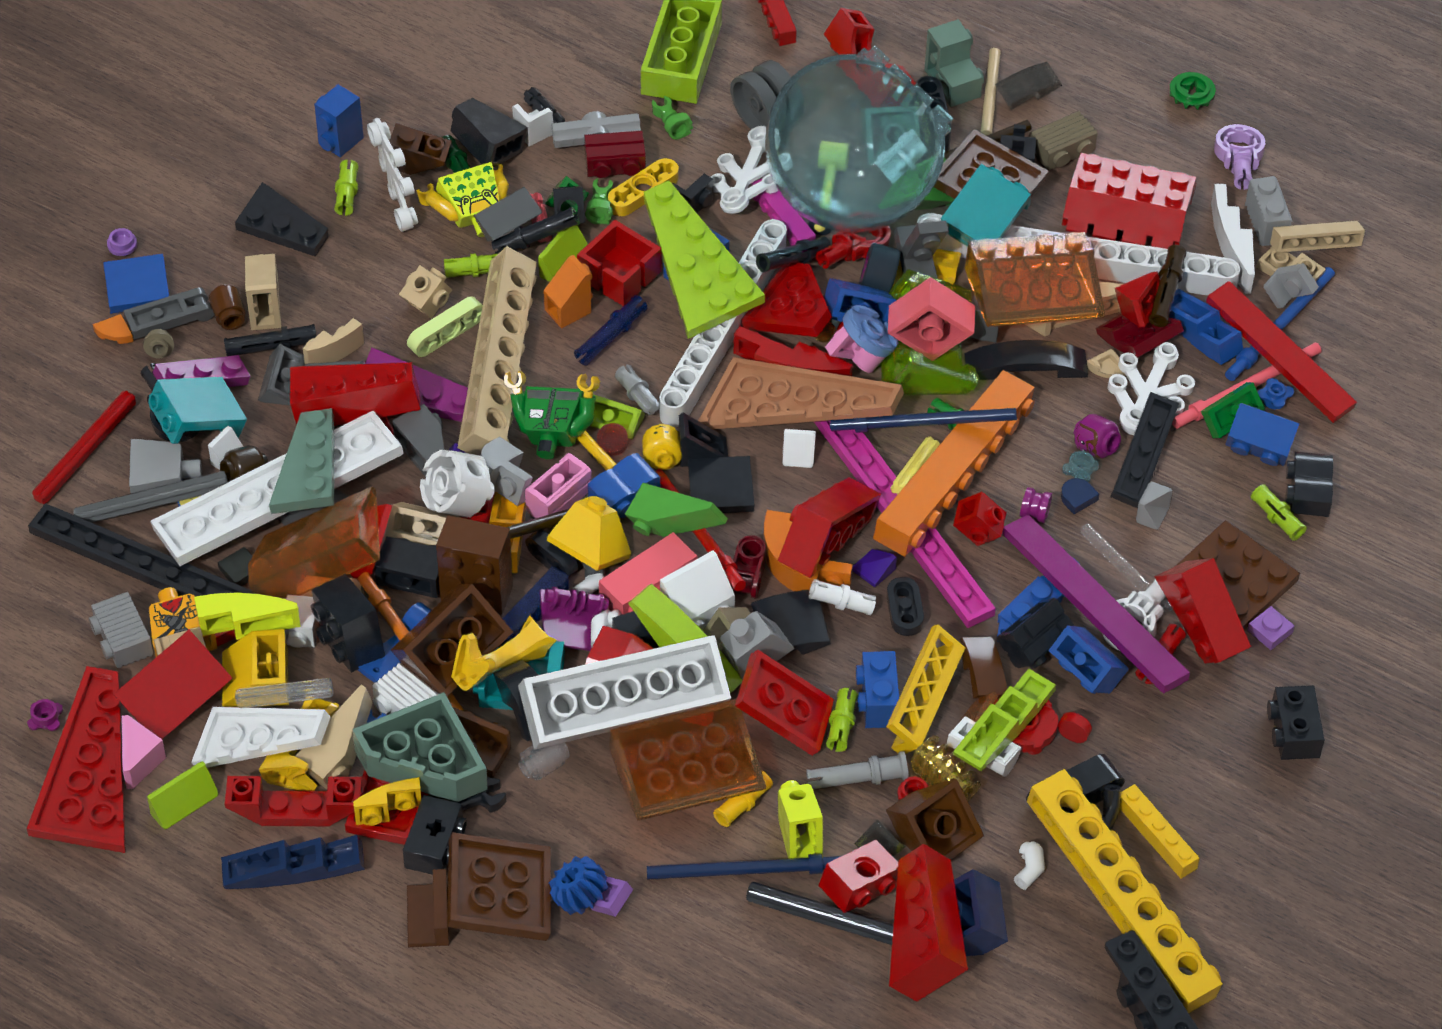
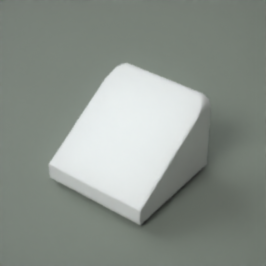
M229 426L208 444L211 465L219 470L220 462L223 460L226 452L243 447L235 432Z
M784 430L782 462L784 466L813 467L816 431Z

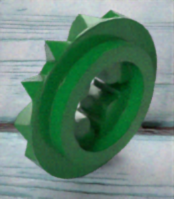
M1196 72L1181 73L1174 77L1170 83V96L1174 97L1175 104L1183 103L1185 109L1188 106H1194L1197 110L1201 105L1208 107L1210 101L1214 100L1215 85L1210 78ZM1193 87H1196V92L1193 95L1188 94L1191 89L1193 90Z

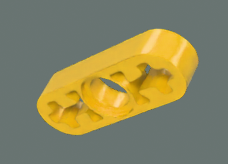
M659 159L612 189L608 194V201L611 202L610 207L613 208V215L627 216L645 205L644 191L636 188L639 184H647L651 188L668 180L676 184L679 179L678 164L672 159Z

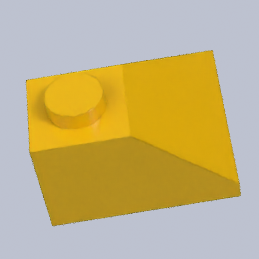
M590 496L576 501L547 537L548 542L596 571L625 561L631 556V550L617 511L609 507L604 499L597 496Z

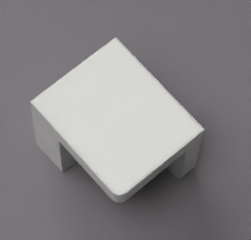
M519 104L512 106L513 120L528 127L525 142L529 147L552 135L551 123H553V112L549 108L540 112L536 109L527 114Z

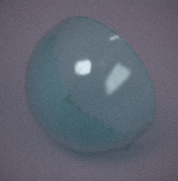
M876 46L872 47L869 51L863 48L858 54L829 56L805 66L784 85L771 108L765 132V153L770 175L777 189L796 212L809 221L830 230L848 233L870 232L885 228L902 220L913 212L928 196L937 182L943 166L945 136L952 129L948 124L954 118L939 104L932 110L930 105L934 99L917 84L913 85L911 83L912 79L896 64H893L890 68L885 67L890 59Z

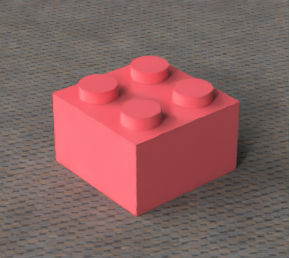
M931 277L889 305L888 334L931 361H934L974 334L975 305Z

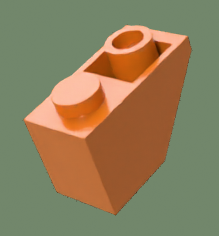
M574 255L567 258L544 289L545 311L561 329L591 313V299L593 295L590 280L592 279V274L589 267L585 263L581 264Z

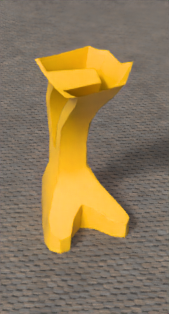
M531 616L527 618L516 637L497 650L483 656L478 648L475 635L473 633L463 635L459 641L451 677L462 690L468 691L493 673L520 660L529 662L545 657L548 649L557 640L549 637Z
M307 693L300 709L326 710L331 718L340 707L338 703L328 702ZM298 750L268 755L259 768L262 778L269 784L296 791H315L318 786L306 775L309 768L308 763L295 757Z

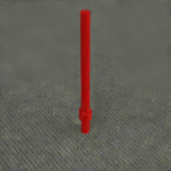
M662 469L655 471L660 476V488L679 493ZM706 528L692 531L708 553L714 550L733 588L736 591L743 590L746 587V582L738 573V567L733 559L724 554Z

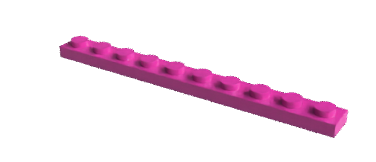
M830 420L815 421V425L856 480L881 493L877 508L882 513L897 496V493L891 492V486L896 479L895 474L863 432L856 433L855 430L831 431ZM929 528L920 547L917 549L913 547L910 552L967 628L995 616L996 608L936 528Z

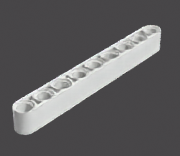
M771 219L765 221L739 261L741 267L762 291L775 269L764 273L757 268L756 257L761 253H768L786 247L787 228L780 220ZM746 312L694 336L661 391L659 397L660 420L663 424L679 427V415L683 412L690 415L734 341V333L739 326L742 327L741 319Z

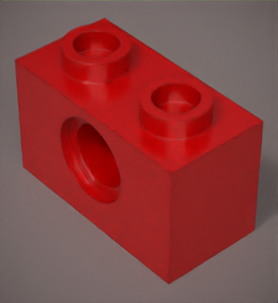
M874 840L827 863L818 886L843 913H846L856 907L862 908L866 906L872 899L880 895L886 896L890 894L897 886L898 862L877 840Z

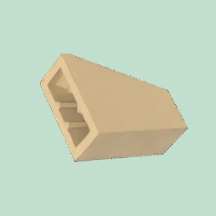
M275 254L245 256V289L251 330L281 328L278 272Z

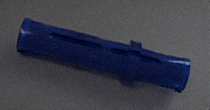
M634 295L620 310H615L610 315V320L574 351L576 359L587 353L578 362L585 366L589 365L605 347L618 337L619 334L627 332L632 327V322L643 312L647 311V303L644 302L641 306L635 308L643 299L638 295Z

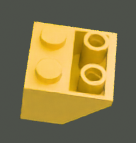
M285 629L251 631L222 652V667L233 678L222 688L223 707L250 708L289 705L288 649Z

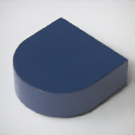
M1074 478L1063 484L1061 500L1073 514H1076L1099 500V493L1087 481Z

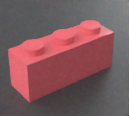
M672 532L599 580V594H603L604 598L609 599L608 609L610 611L619 610L622 615L633 612L628 602L645 587L653 584L660 590V579L698 559V556Z

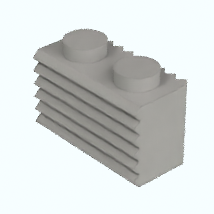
M1275 176L1251 179L1245 202L1246 210H1248L1250 219H1252L1251 223H1253L1255 228L1254 232H1256L1259 245L1268 246L1271 245L1270 240L1273 227L1291 226L1292 218Z
M128 591L91 605L93 616L89 617V622L95 636L102 635L103 640L100 641L103 654L106 659L112 658L117 668H121L123 665L127 666L129 663L133 664L134 661H139L141 658L145 659L147 656L151 657L153 655L150 636Z

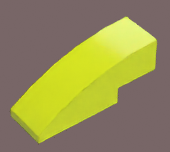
M218 593L194 597L203 636L234 630L236 640H239L251 631L287 630L301 627L297 603L279 597L251 593Z

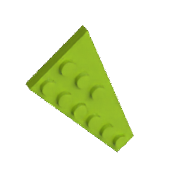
M669 180L644 191V202L657 236L658 246L662 248L664 266L679 306L681 319H683L687 339L765 303V294Z

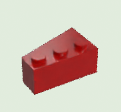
M1214 558L1185 561L1154 576L1193 642L1197 654L1205 664L1219 663L1251 647Z

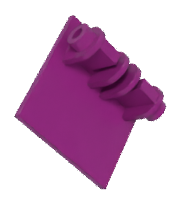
M554 586L551 589H541L540 602L543 631L549 637L559 642H564V647L590 651L592 648V618L608 609L609 599L604 598L603 594H588L586 596L585 591H580L577 595L576 590H562Z

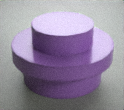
M118 228L110 233L107 247L113 255L126 256L137 248V239L130 230Z

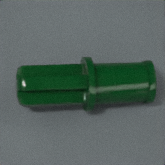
M451 135L441 137L452 141L445 165L453 170L454 173L471 168L467 162V154L459 149L454 137Z

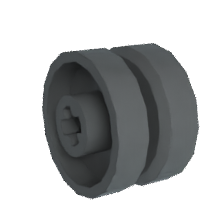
M773 60L762 62L755 66L752 71L745 72L734 78L730 84V93L736 111L750 129L757 126H766L772 131L780 123L788 122L798 116L801 111L800 95L793 79L779 63Z

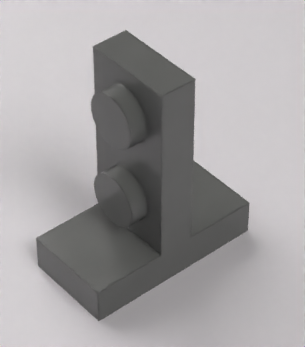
M946 220L900 226L894 230L897 249L901 252L900 262L906 286L919 285L929 277L935 280L938 279L933 255L949 232Z

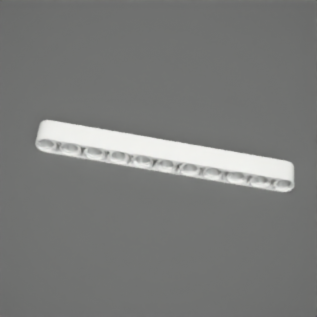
M926 213L918 218L917 223L941 221L943 215ZM1011 225L997 244V252L993 258L1012 252L1021 267L1127 283L1151 272L1158 271L1159 275L1160 268L1165 264L1168 249ZM948 234L938 247V249L960 252L961 258L979 261L988 260ZM1186 252L1181 269L1183 271L1182 281L1177 284L1176 290L1181 289L1184 292L1208 296L1228 281L1237 288L1240 266L1230 258Z

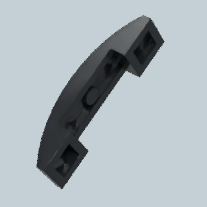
M1045 340L1006 341L982 346L964 353L966 380H995L998 372L1003 370L1006 372L1057 370V378L1088 377L1085 350L1060 342Z

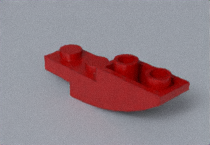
M741 326L734 333L733 354L742 358L852 377L853 364L848 363L842 358L830 356L815 346H809L799 341L794 349L783 343L773 341L756 331H750Z

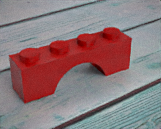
M840 8L824 32V36L830 42V47L839 54L844 61V66L854 74L859 86L866 90L875 106L904 104L917 84L903 66L881 63L877 66L871 50L875 29L861 11Z

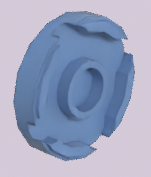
M853 306L843 317V324L849 336L860 347L875 356H890L897 347L898 340L888 334V323L885 322L883 324L879 321L880 315L866 306Z

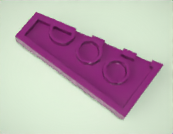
M371 347L365 364L406 362ZM413 365L420 391V406L425 404L431 413H437L440 418L462 422L468 388Z

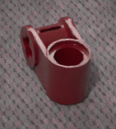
M748 535L740 539L733 558L738 567V573L746 582V587L737 592L750 594L751 598L755 599L758 597L765 569L766 545L758 536Z

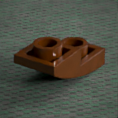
M962 637L960 643L966 647L962 654L964 670H970L973 699L1001 698L1007 690V684L1000 655L993 638Z

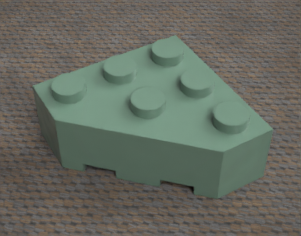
M444 692L352 729L354 750L369 777L390 783L419 777L421 792L455 802L487 790L486 766Z

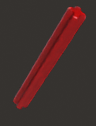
M126 390L122 391L32 491L35 501L45 504L55 495L136 404L135 396Z

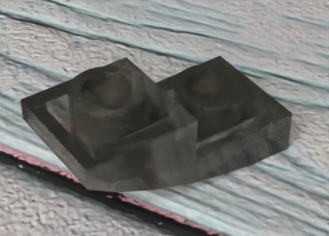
M1044 62L1014 73L996 83L995 86L1009 109L1012 110L1034 96L1039 100L1062 86L1049 63Z

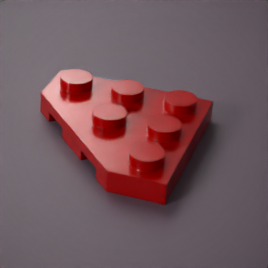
M794 263L784 266L778 271L763 291L765 303L748 310L742 317L741 322L743 327L748 330L818 337L832 316L810 264Z

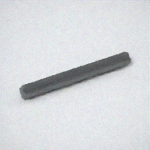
M220 471L75 507L74 515L93 523L202 496L228 483L225 472Z

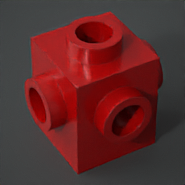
M981 491L958 501L953 526L974 544L980 546L1002 536L1007 512Z

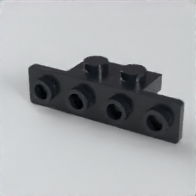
M1129 931L1105 942V950L1121 973L1118 989L1116 990L1117 997L1124 1008L1128 1007L1133 1014L1137 1029H1198L1135 931Z

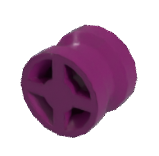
M1027 487L1021 505L1020 517L1029 514L1031 517H1035L1038 522L1045 523L1052 501V493L1044 492L1041 494L1037 493L1034 488Z

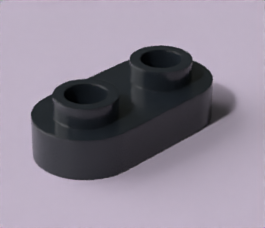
M897 577L891 580L887 587V603L892 628L903 636L915 635L921 631L924 621L919 586L913 579L908 577Z

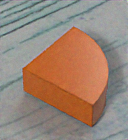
M121 314L93 324L95 334L103 340L106 338L117 341L118 344L133 342L132 333Z

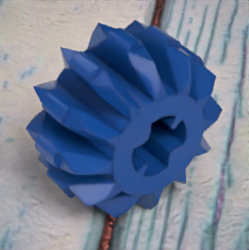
M575 856L570 863L564 862L561 870L554 871L556 877L549 882L553 901L570 915L575 912L582 915L588 907L594 909V903L597 900H603L601 893L609 888L606 883L608 877L605 875V871L588 856L581 859Z

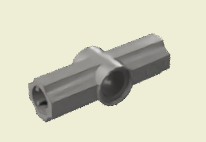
M593 111L584 115L582 120L551 123L554 148L584 145V135L641 131L639 114L637 113L606 117L602 112Z

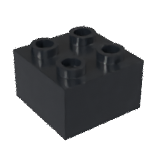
M346 574L311 590L314 601L311 604V610L319 624V627L316 628L317 636L324 646L327 644L330 646L332 654L339 664L343 662L352 673L358 670L359 666L385 657L376 609Z

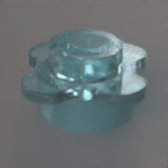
M1077 451L1070 456L1069 463L1063 465L1062 471L1065 475H1072L1074 478L1089 482L1093 471L1099 469V463L1094 460L1090 453Z

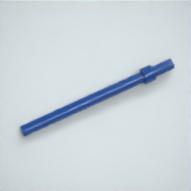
M1325 268V273L1316 281L1319 287L1313 294L1297 297L1273 322L1278 328L1283 330L1335 276L1332 268ZM1252 345L1249 348H1244L1236 356L1235 363L1225 372L1226 378L1234 381L1245 369H1250L1257 362L1260 353Z

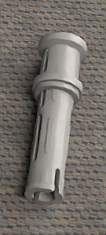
M899 751L896 756L884 758L872 755L868 758V762L806 770L808 779L821 777V780L808 782L813 790L865 781L881 785V782L884 780L902 778L904 781L909 778L904 751Z

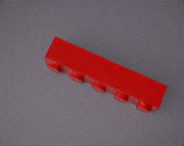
M757 0L762 5V13L764 16L766 15L767 25L769 28H772L773 39L777 40L778 45L783 46L796 43L797 30L784 0Z

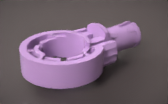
M1240 124L1225 126L1217 132L1214 152L1224 162L1226 169H1229L1231 162V172L1234 174V185L1236 188L1241 189V181H1243L1244 190L1248 189L1249 181L1253 179L1251 164L1252 170L1258 169L1259 161L1264 153L1265 138L1255 128ZM1230 142H1234V143H1242V142H1244V143H1246V144L1249 145V146H1237V145H1234V144H1232V143H1231V144H1229V143H1230Z

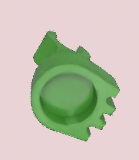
M664 96L665 106H658L652 100L653 115L662 119V122L665 124V131L672 139H681L691 134L690 130L693 129L690 117L686 113H677L673 110L672 101L669 97Z
M598 178L593 181V196L587 203L585 217L591 223L609 224L612 219L613 208L610 207L611 202L608 201V194L613 189V182L609 180L608 186L605 188L598 186Z

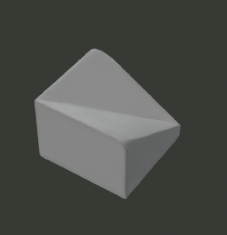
M1151 481L1139 501L1136 516L1137 523L1155 530L1159 529L1170 506L1172 489Z

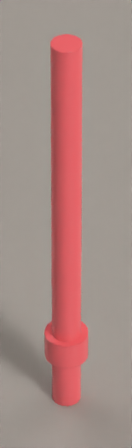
M1316 342L1302 349L1310 358L1320 354L1322 351L1320 345ZM1271 365L1205 401L1198 400L1189 405L1188 410L1174 417L1172 425L1178 429L1193 420L1200 421L1204 419L1201 410L1246 382H1253L1255 387H1258L1268 379L1275 378L1281 373Z

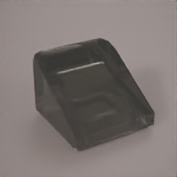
M876 820L854 843L859 848L877 840L892 856H895L906 847L899 837L879 820Z

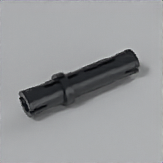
M570 207L565 211L524 228L519 226L514 229V232L491 241L493 250L498 249V251H495V254L500 253L506 246L513 250L519 248L527 249L533 242L579 225L578 214L574 216L576 210L574 207Z
M825 236L813 240H798L795 245L759 254L756 257V265L764 273L798 262L808 263L816 257L818 251L830 246L831 242Z
M315 324L287 329V326H283L281 330L224 338L226 355L236 356L273 350L279 344L291 349L292 346L306 344L317 335Z

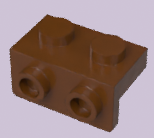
M453 707L486 766L487 776L493 778L511 750L510 731L500 723L488 722L477 717L471 711L459 710Z

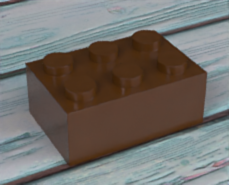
M447 515L436 544L441 601L458 584L472 583L499 615H503L513 587L510 528Z

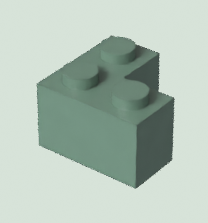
M959 19L930 28L927 31L924 70L928 76H933L940 80L945 100L950 107L980 98L982 84H984V75L981 69L975 67L970 57L971 45H973L972 34L968 29L964 28Z

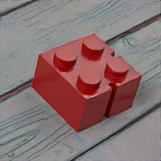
M617 220L608 225L577 254L579 262L581 264L585 263L591 271V287L597 291L603 288L605 296L623 307L641 291V285L646 287L662 272V248Z

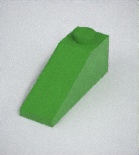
M646 483L641 484L625 513L634 523L633 528L645 536H649L652 533L665 537L672 532L679 534L723 525L728 520L712 502Z

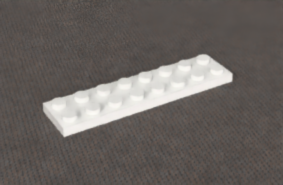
M374 411L334 430V489L404 454L402 445ZM286 454L151 520L153 530L179 566L287 513L271 514L269 503Z

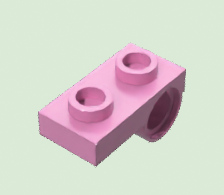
M844 326L834 334L831 341L825 346L830 356L852 359L861 370L867 373H872L886 358L875 356L860 347L849 336Z

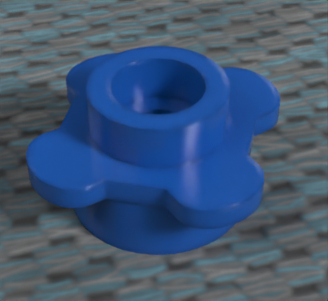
M1270 378L1266 381V386L1258 390V394L1266 407L1281 409L1285 406L1287 398L1293 396L1294 390L1290 386H1285L1277 379Z

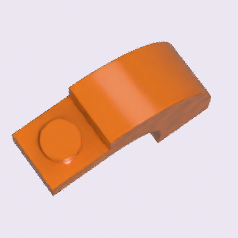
M767 510L763 541L766 545L765 561L771 573L780 583L792 591L810 590L814 579L836 586L845 584L851 587L853 564L828 561L824 566L818 564L816 573L809 578L777 561L792 524L789 520L791 513Z

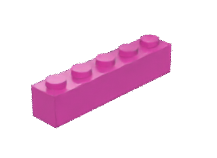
M763 178L754 181L752 186L761 182ZM780 190L771 194L764 191L753 197V200L759 203L762 211L768 214L770 220H780L786 225L787 239L791 246L795 245L798 240L816 239V234Z

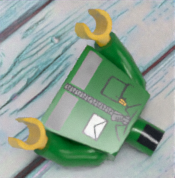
M518 371L519 382L515 385L511 380V373L507 372L504 376V381L508 387L513 389V393L510 394L513 415L520 431L528 436L531 444L538 445L536 452L538 457L553 459L557 446H573L577 437L581 436L593 423L596 400L593 391H596L600 386V380L597 376L591 377L590 387L586 384L587 375L581 374L577 379L579 389L526 386V390L522 391V386L526 382L525 374L522 371Z

